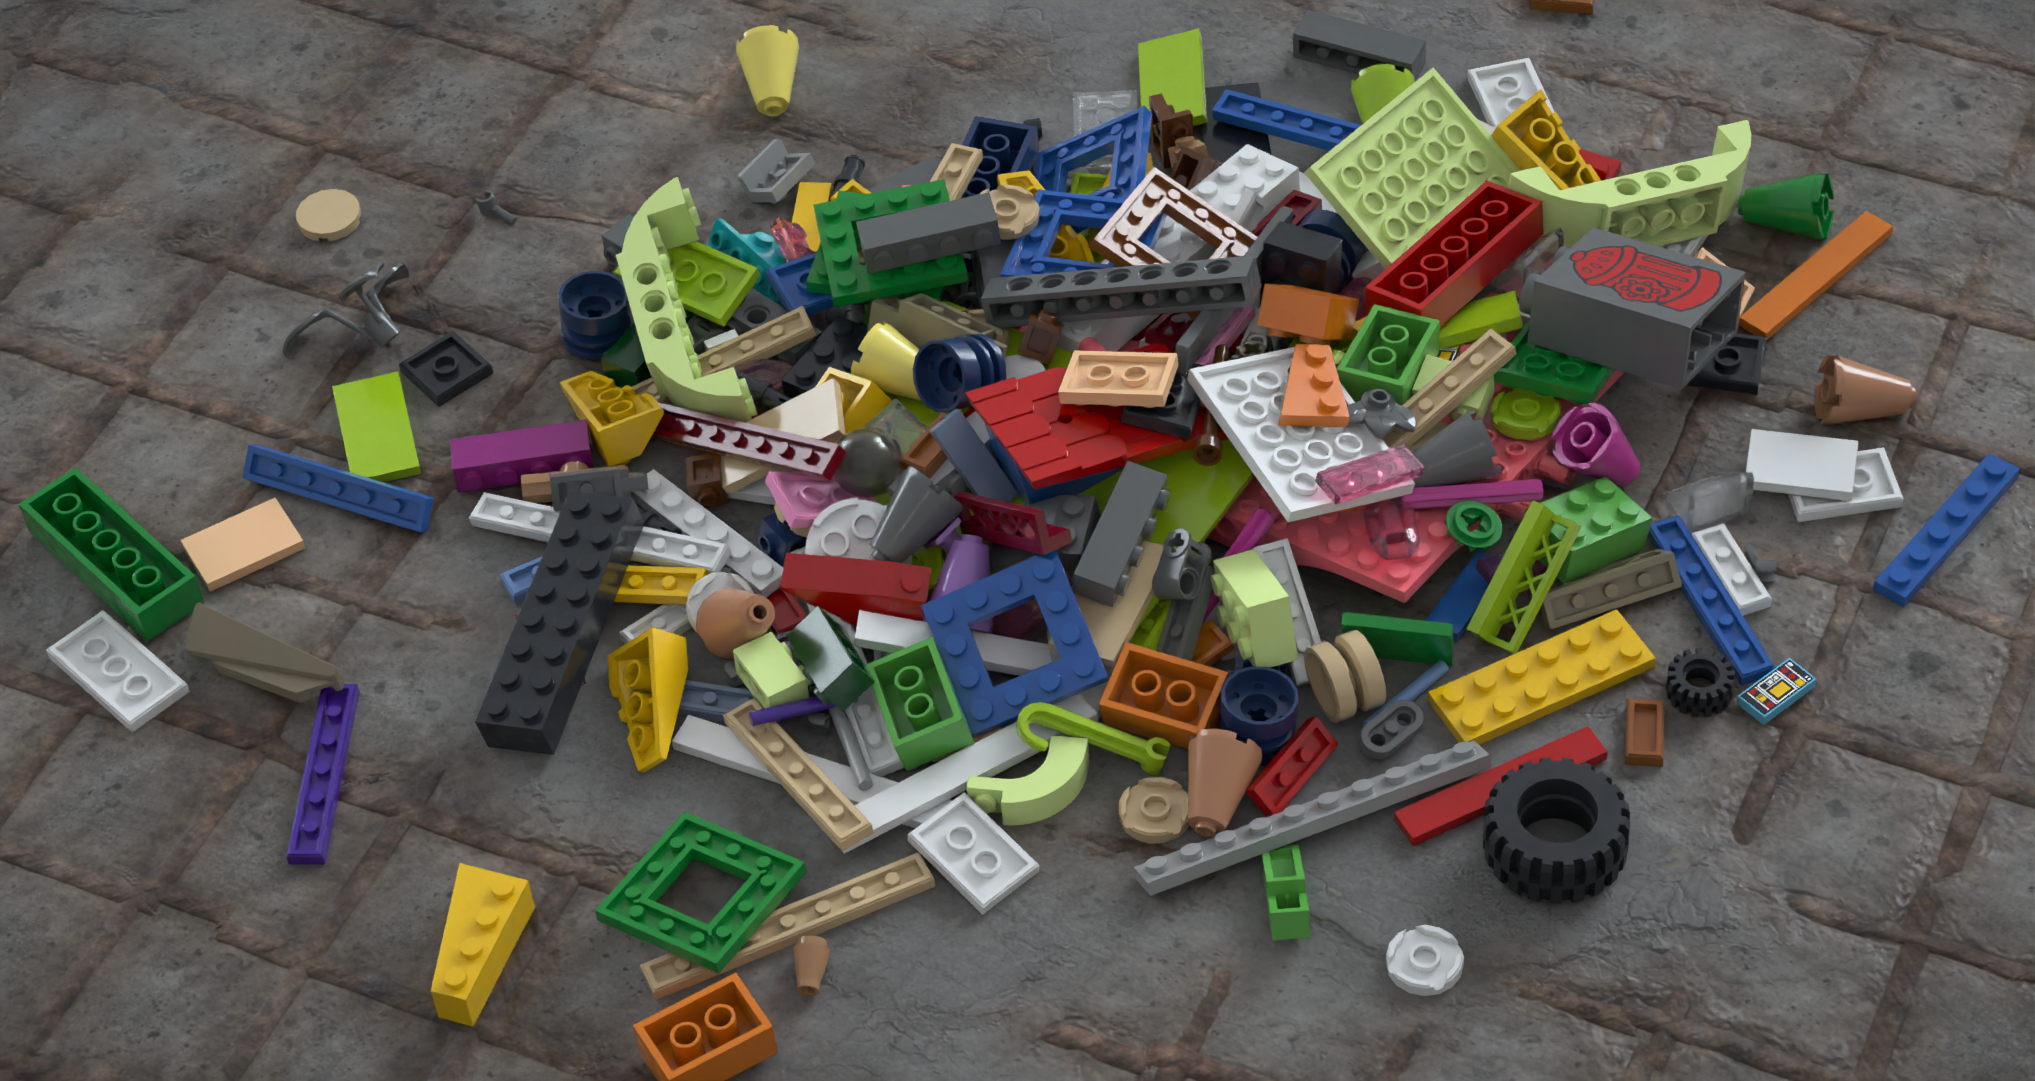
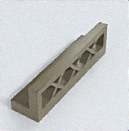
M1655 549L1611 563L1566 583L1560 580L1553 582L1540 607L1545 628L1551 630L1682 587L1674 552ZM1528 590V598L1531 601L1532 593L1531 590Z

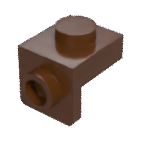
M1040 310L1039 314L1033 312L1027 322L1028 325L1017 353L1050 365L1065 324L1058 322L1059 317L1053 313Z

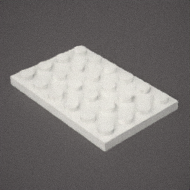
M1295 347L1189 370L1188 382L1287 522L1412 494L1415 485L1414 481L1383 439H1378L1364 423L1348 424L1347 427L1278 425ZM1341 384L1346 405L1348 407L1350 404L1355 402Z

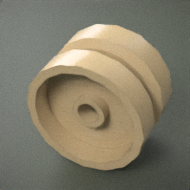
M1351 630L1336 636L1333 645L1322 641L1306 648L1304 652V665L1311 690L1318 705L1331 722L1338 723L1354 717L1357 707L1362 711H1369L1384 705L1386 701V686L1379 661L1365 636L1358 630Z

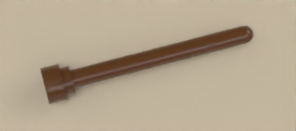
M1219 344L1216 346L1213 364L1228 361L1229 349L1226 345ZM1206 409L1203 435L1196 439L1193 450L1194 460L1203 466H1213L1219 463L1223 449L1222 442L1217 437L1219 424L1208 409Z

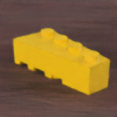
M1541 89L1500 122L1491 135L1520 171L1541 166L1559 190L1601 181L1591 164H1586L1579 154L1581 149L1576 141L1569 139L1561 126L1563 122L1556 112L1552 113L1545 102L1547 97Z
M459 863L431 987V994L438 1018L474 1026L535 908L528 880Z

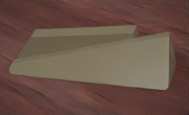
M923 293L906 299L896 295L872 301L867 333L875 324L880 323L883 325V322L893 326L918 349L931 340L954 338L967 334H984L993 339L1001 349L1005 360L1007 345L1002 344V329Z
M201 603L195 605L185 651L189 655L216 660L214 665L219 674L299 703L312 699L311 692L327 687L333 688L335 691H340L344 688L340 674L334 665Z

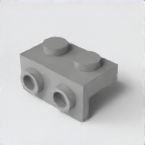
M774 139L738 174V180L751 202H770L775 204L784 200L788 195L787 192L795 184L804 180L807 176L806 173L816 163L810 153L788 154L782 141Z

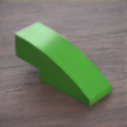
M1286 845L1261 854L1272 941L1311 938L1309 907L1299 845Z

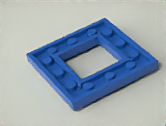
M1144 105L1037 153L1034 177L1045 190L1066 192L1069 171L1086 166L1103 156L1113 154L1110 185L1089 195L1127 199L1145 178L1152 113ZM1070 225L1077 234L1089 228Z
M1038 189L1035 195V201L1040 207L1038 224L1029 234L1015 240L1000 274L1001 277L1117 267L1110 261L1108 264L1051 258L1048 256L1062 224L1102 229L1126 199ZM1162 212L1139 241L1154 250L1167 215Z
M1056 550L1045 555H1036L921 605L974 738L1016 721L1022 709L1031 703L1043 702L1054 705L1109 681V676ZM1036 599L1060 659L994 687L970 627Z

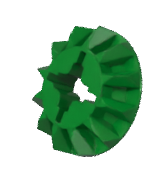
M1476 501L1456 503L1449 509L1444 522L1447 525V536L1454 537L1457 546L1460 544L1467 545L1470 552L1475 548H1480L1485 552L1491 545L1496 546L1502 535V523L1496 512L1487 505ZM1479 521L1478 530L1475 529L1472 532L1467 530V526L1476 524Z

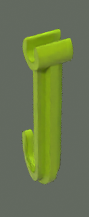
M1043 702L1031 703L1024 707L1019 713L1016 723L1017 733L1022 741L1039 751H1046L1048 742L1031 733L1028 726L1033 723L1041 724L1072 737L1088 738V743L1140 762L1144 772L1150 775L1160 774L1171 746L1163 738L1154 737L1146 741Z

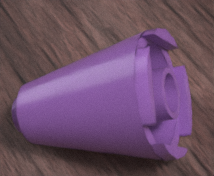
M962 534L961 540H953L928 602L991 575L989 546L982 544V537ZM925 615L922 622H927ZM993 617L971 626L970 629L972 631L992 634L994 627Z

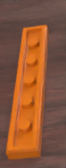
M1865 211L1739 317L1738 325L1755 336L1767 337V341L1892 235L1893 226Z

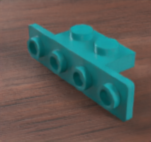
M716 219L707 246L758 268L761 276L753 288L785 308L767 280L766 270L795 260L794 256L790 252L783 250L774 242V238L767 233L756 232L755 234L740 235L725 220Z

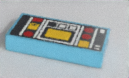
M1788 658L1737 696V705L1762 725H1765L1815 688L1816 678L1791 658Z

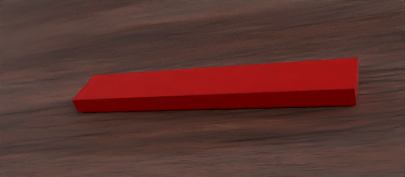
M1587 726L1394 812V821L1411 845L1415 846L1484 815L1485 803L1494 784L1499 781L1501 782V777L1512 769L1518 771L1519 765L1531 761L1532 764L1539 763L1541 758L1552 757V761H1562L1563 757L1573 759L1575 764L1581 765L1585 762L1594 766L1607 760L1608 751Z

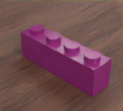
M587 420L450 440L452 471L458 493L520 484L521 475L560 471L562 465L572 461L582 462L589 468H594L592 443Z

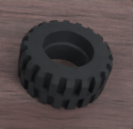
M1552 757L1541 758L1539 763L1535 764L1528 761L1519 765L1518 771L1512 769L1501 777V782L1495 783L1490 790L1489 798L1486 800L1484 808L1483 849L1485 850L1487 864L1490 868L1494 869L1493 874L1503 884L1509 882L1508 889L1518 895H1521L1523 892L1528 894L1529 900L1540 902L1541 899L1550 900V904H1562V900H1571V903L1583 901L1584 896L1587 894L1593 897L1604 891V884L1606 886L1612 885L1618 878L1619 871L1623 870L1627 860L1630 809L1628 803L1624 800V793L1616 784L1612 785V779L1602 771L1599 773L1594 772L1595 767L1585 762L1579 765L1573 763V759L1563 757L1562 761H1552ZM1558 818L1578 824L1587 831V834L1571 842L1553 843L1533 836L1525 828L1539 820Z

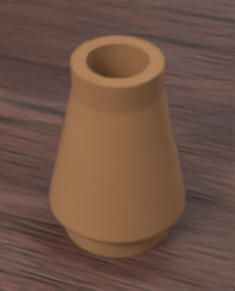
M813 935L802 936L798 938L797 945L792 949L797 979L796 991L799 994L814 996L820 992V984L831 953L827 947L828 942L822 937Z

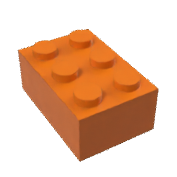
M1265 284L1257 325L1267 327L1266 334L1284 338L1300 337L1299 341L1310 344L1339 345L1340 340H1351L1359 299L1293 285Z
M1125 642L1099 701L1103 723L1148 738L1160 737L1167 740L1171 745L1188 749L1190 738L1192 736L1196 738L1198 731L1218 728L1221 689L1229 674L1223 670Z
M736 972L633 1025L639 1053L658 1081H725L778 1053L773 1025Z

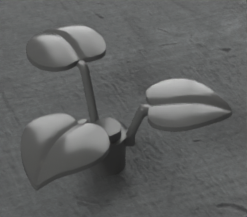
M381 260L367 268L340 293L339 299L344 301L356 291L370 313L362 319V323L365 325L364 328L327 308L318 310L300 322L289 333L284 342L283 355L287 358L292 343L305 329L326 317H331L357 331L364 339L370 335L380 348L386 346L401 330L385 312L378 299V294L380 290L392 282L409 278L407 266L403 262L396 264L365 294L362 285L370 279L378 278V272L385 264ZM370 298L372 299V301H373L375 307H374V306L372 305V303L370 302V300H369Z

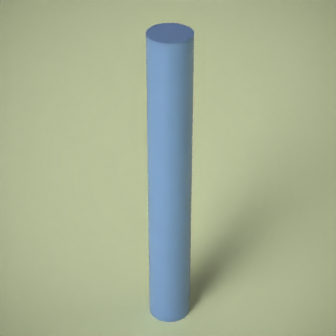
M1439 660L1363 722V727L1397 700L1413 701L1449 672L1447 664Z

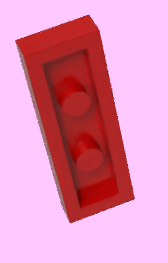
M1317 716L1308 718L1245 792L1265 817L1280 813L1338 745L1337 741Z

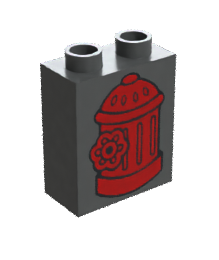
M1593 227L1571 248L1561 246L1555 253L1551 266L1541 275L1532 273L1525 281L1520 295L1519 308L1522 313L1530 315L1527 342L1682 390L1737 333L1746 272Z

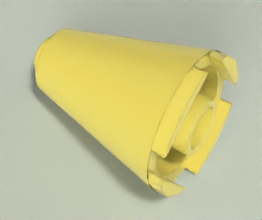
M774 25L758 26L743 33L744 38L740 42L739 40L736 42V54L757 109L762 114L770 117L781 115L789 107L799 52L798 37L793 31L787 29L788 33L779 31L778 26Z
M883 322V325L880 323L875 324L866 334L858 348L863 354L859 363L853 360L851 374L873 381L883 392L922 401L918 396L913 380L914 360L920 349L890 324Z

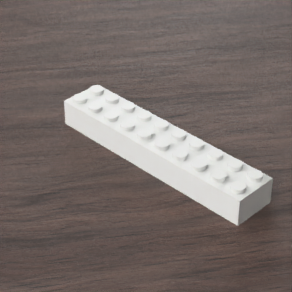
M1247 144L1190 191L1230 218L1245 189H1250L1269 203L1261 218L1262 220L1293 190L1300 191L1299 167ZM1167 216L1153 251L1170 262L1209 259L1217 249ZM1105 259L1101 263L1108 264L1109 261ZM1161 314L1061 322L1065 326L1057 347L1073 353L1074 350L1079 351L1078 347L1083 339L1094 337L1106 349L1116 352Z

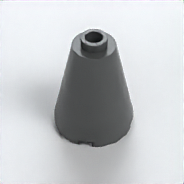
M1475 410L1464 413L1401 460L1403 468L1415 483L1414 488L1459 485L1502 475L1501 465L1494 466L1491 457L1497 455L1494 445L1481 418L1475 420Z
M908 466L903 471L869 544L875 549L871 555L879 561L903 563L960 516L964 507L944 489L941 490L933 484L934 481L917 469Z

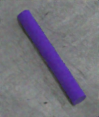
M812 697L749 712V719L752 726H757L837 706L833 703L827 706L818 697Z

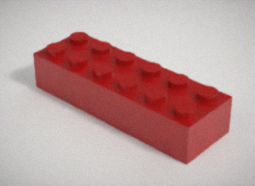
M1486 180L1365 287L1367 316L1375 304L1440 320L1441 327L1544 234L1542 201Z

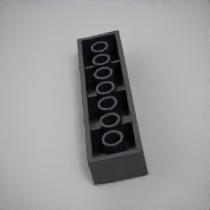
M568 492L475 721L488 747L550 755L555 754L645 524L634 498Z

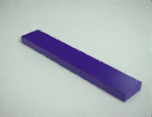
M344 684V688L340 691H335V689L330 687L321 689L286 855L288 864L326 863L360 693L358 684Z

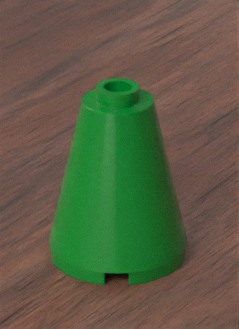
M1817 173L1747 188L1744 195L1739 196L1738 213L1743 215L1746 222L1816 240L1827 239L1831 231L1834 210H1829V199H1834L1831 177L1829 174Z

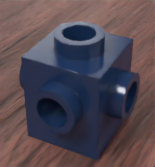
M772 513L761 520L758 545L763 553L784 567L785 554L805 547L807 538L790 530V526L786 521L782 523L777 518L776 513Z

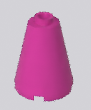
M1588 403L1590 406L1581 409L1575 407L1569 410L1560 419L1553 432L1552 439L1555 440V450L1553 449V453L1559 462L1569 469L1597 479L1606 476L1616 486H1626L1633 482L1639 474L1640 462L1612 412L1605 406L1597 403Z

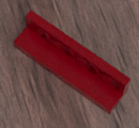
M962 491L953 495L964 507L960 516H958L962 521L960 523L962 534L979 536L985 541L1041 555L1073 543L1070 529L1046 524L1043 510Z

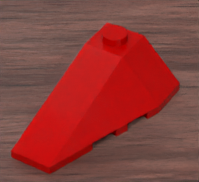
M786 553L780 589L814 607L818 606L841 618V621L849 625L857 626L859 610L923 621L924 612L921 605L927 602L931 568L891 561Z

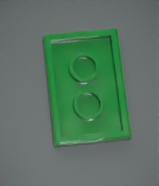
M1350 612L1342 614V634L1351 630H1358L1365 636L1377 658L1435 664L1442 660L1447 666H1453L1454 642L1453 625L1451 623Z

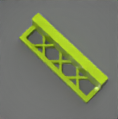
M1532 500L1466 629L1480 640L1511 654H1516L1582 526L1554 514L1545 505ZM1554 524L1567 528L1562 541L1550 545L1548 535ZM1547 556L1549 566L1546 572L1534 577L1531 569L1536 560ZM1530 588L1532 599L1529 605L1517 610L1515 599L1520 592ZM1514 621L1516 630L1509 643L1496 638L1503 624Z

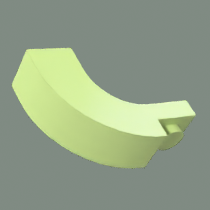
M1051 735L1046 760L1035 772L1016 779L969 776L966 786L967 795L985 813H1002L1003 825H1025L1047 819L1066 808L1081 791L1086 781L1090 762L1088 738Z

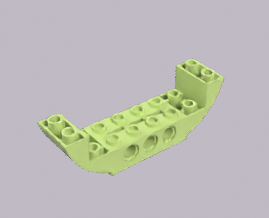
M1748 120L1718 126L1712 156L1559 190L1540 166L1510 173L1508 189L1542 201L1544 234L1533 245L1557 252L1561 246L1571 248L1593 227L1655 246H1663L1717 233L1718 226L1733 213L1741 194L1751 147L1752 134Z
M675 177L660 187L644 202L628 228L622 253L616 254L645 361L661 399L667 397L676 407L746 423L752 420L753 416L758 415L746 379H738L734 367L703 377L701 375V365L693 348L694 341L685 320V310L678 296V286L669 265L671 262L667 250L699 240L695 227L701 225L689 188L682 189L678 177Z

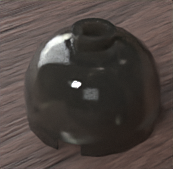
M862 427L846 433L836 443L847 451L833 475L835 481L844 491L853 496L867 498L888 493V487L893 484L903 471L900 462L903 455L900 445L895 439H891L888 434L884 433L886 431L880 428Z

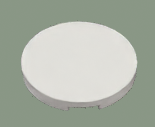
M858 498L845 499L830 505L812 523L806 540L805 554L876 560L871 555L875 549L869 544L887 505L883 506L873 501L859 500ZM912 555L903 563L911 564Z

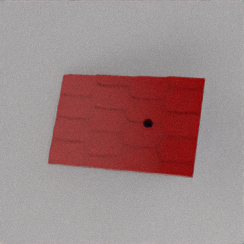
M1159 343L1128 351L1144 352L1145 350L1154 353H1172L1164 344ZM1068 367L1052 368L1018 380L1012 377L965 392L968 401L985 423L1000 468L1018 492V496L1024 505L1058 495L1077 496L1124 469L1127 461L1139 463L1193 449L1196 439L1203 435L1207 409L1202 402L1190 440L1122 423L1121 417L1125 405L1113 407L1109 405L1086 404L1079 406L1060 403L1058 391ZM1218 426L1217 437L1219 440H1228L1227 435Z

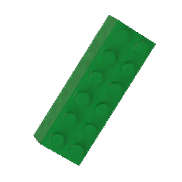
M77 467L19 504L28 531L146 642L194 611L197 603L204 604L196 576Z

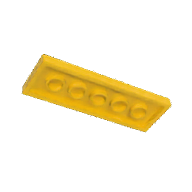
M1616 609L1428 692V702L1459 743L1474 740L1481 745L1655 668L1656 657Z

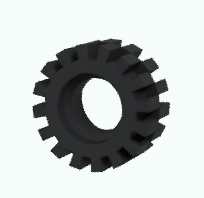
M1696 648L1695 654H1692L1690 649L1683 651V657L1677 654L1674 657V661H1670L1667 671L1666 695L1668 699H1671V705L1674 708L1680 705V712L1686 714L1688 710H1692V717H1698L1699 712H1704L1705 717H1711L1712 710L1719 714L1722 712L1723 706L1726 708L1729 706L1730 699L1733 696L1735 672L1732 671L1733 665L1730 661L1725 663L1726 657L1720 653L1716 658L1714 657L1715 650L1708 649L1707 654L1702 653V648ZM1705 678L1714 684L1709 687H1696L1689 684L1687 680Z

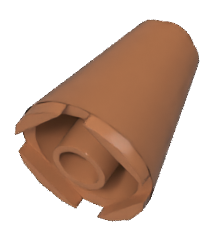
M1826 355L1819 366L1818 373H1824L1822 384L1815 383L1814 408L1817 419H1822L1820 422L1822 424H1836L1903 415L1908 412L1909 408H1913L1915 405L1916 389L1912 387L1908 379L1838 355Z
M737 588L720 589L702 602L697 612L696 630L698 635L701 636L705 648L710 653L722 659H734V649L768 632L775 618V610L772 603L764 596Z
M1202 729L1197 732L1196 738L1192 736L1189 741L1188 823L1194 829V832L1202 837L1213 838L1219 832L1226 830L1262 761L1261 748L1249 738L1246 744L1236 740L1237 733L1232 731Z

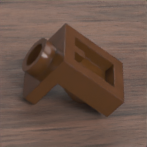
M706 453L686 457L687 489L691 499H694L704 508L728 504V494L722 486L721 455Z

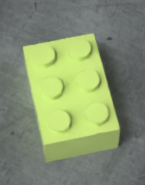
M1255 549L1213 560L1215 574L1211 575V584L1215 595L1219 596L1220 606L1216 607L1217 619L1221 628H1227L1231 642L1238 644L1242 658L1244 660L1248 659L1253 666L1269 668L1298 660L1289 595Z

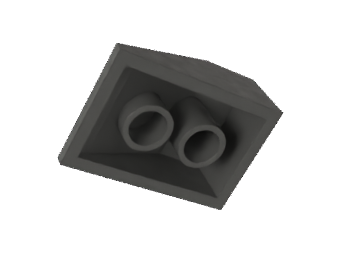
M1058 495L1025 505L1043 510L1046 524L1070 529L1073 543L1063 546L1056 551L1068 579H1073L1078 563L1101 517L1096 497ZM992 542L989 552L991 575L1039 554Z

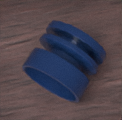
M1314 210L1305 216L1299 227L1343 239L1339 281L1340 290L1364 254L1365 245L1338 213L1330 210Z
M588 271L572 276L562 284L558 293L563 345L569 353L581 359L601 360L606 350L611 348L621 338L624 331L631 326L630 306L621 278L608 272Z
M967 334L954 338L931 340L921 346L915 356L913 365V380L918 396L928 408L935 412L947 413L955 409L971 408L972 405L968 401L965 392L1006 380L1007 377L1006 363L1001 349L993 339L984 334Z
M1250 666L1237 670L1226 679L1221 689L1218 729L1237 733L1236 740L1245 744L1248 738L1254 741L1261 748L1263 755L1260 766H1266L1295 734L1299 702L1298 689L1288 676L1281 671L1269 667Z

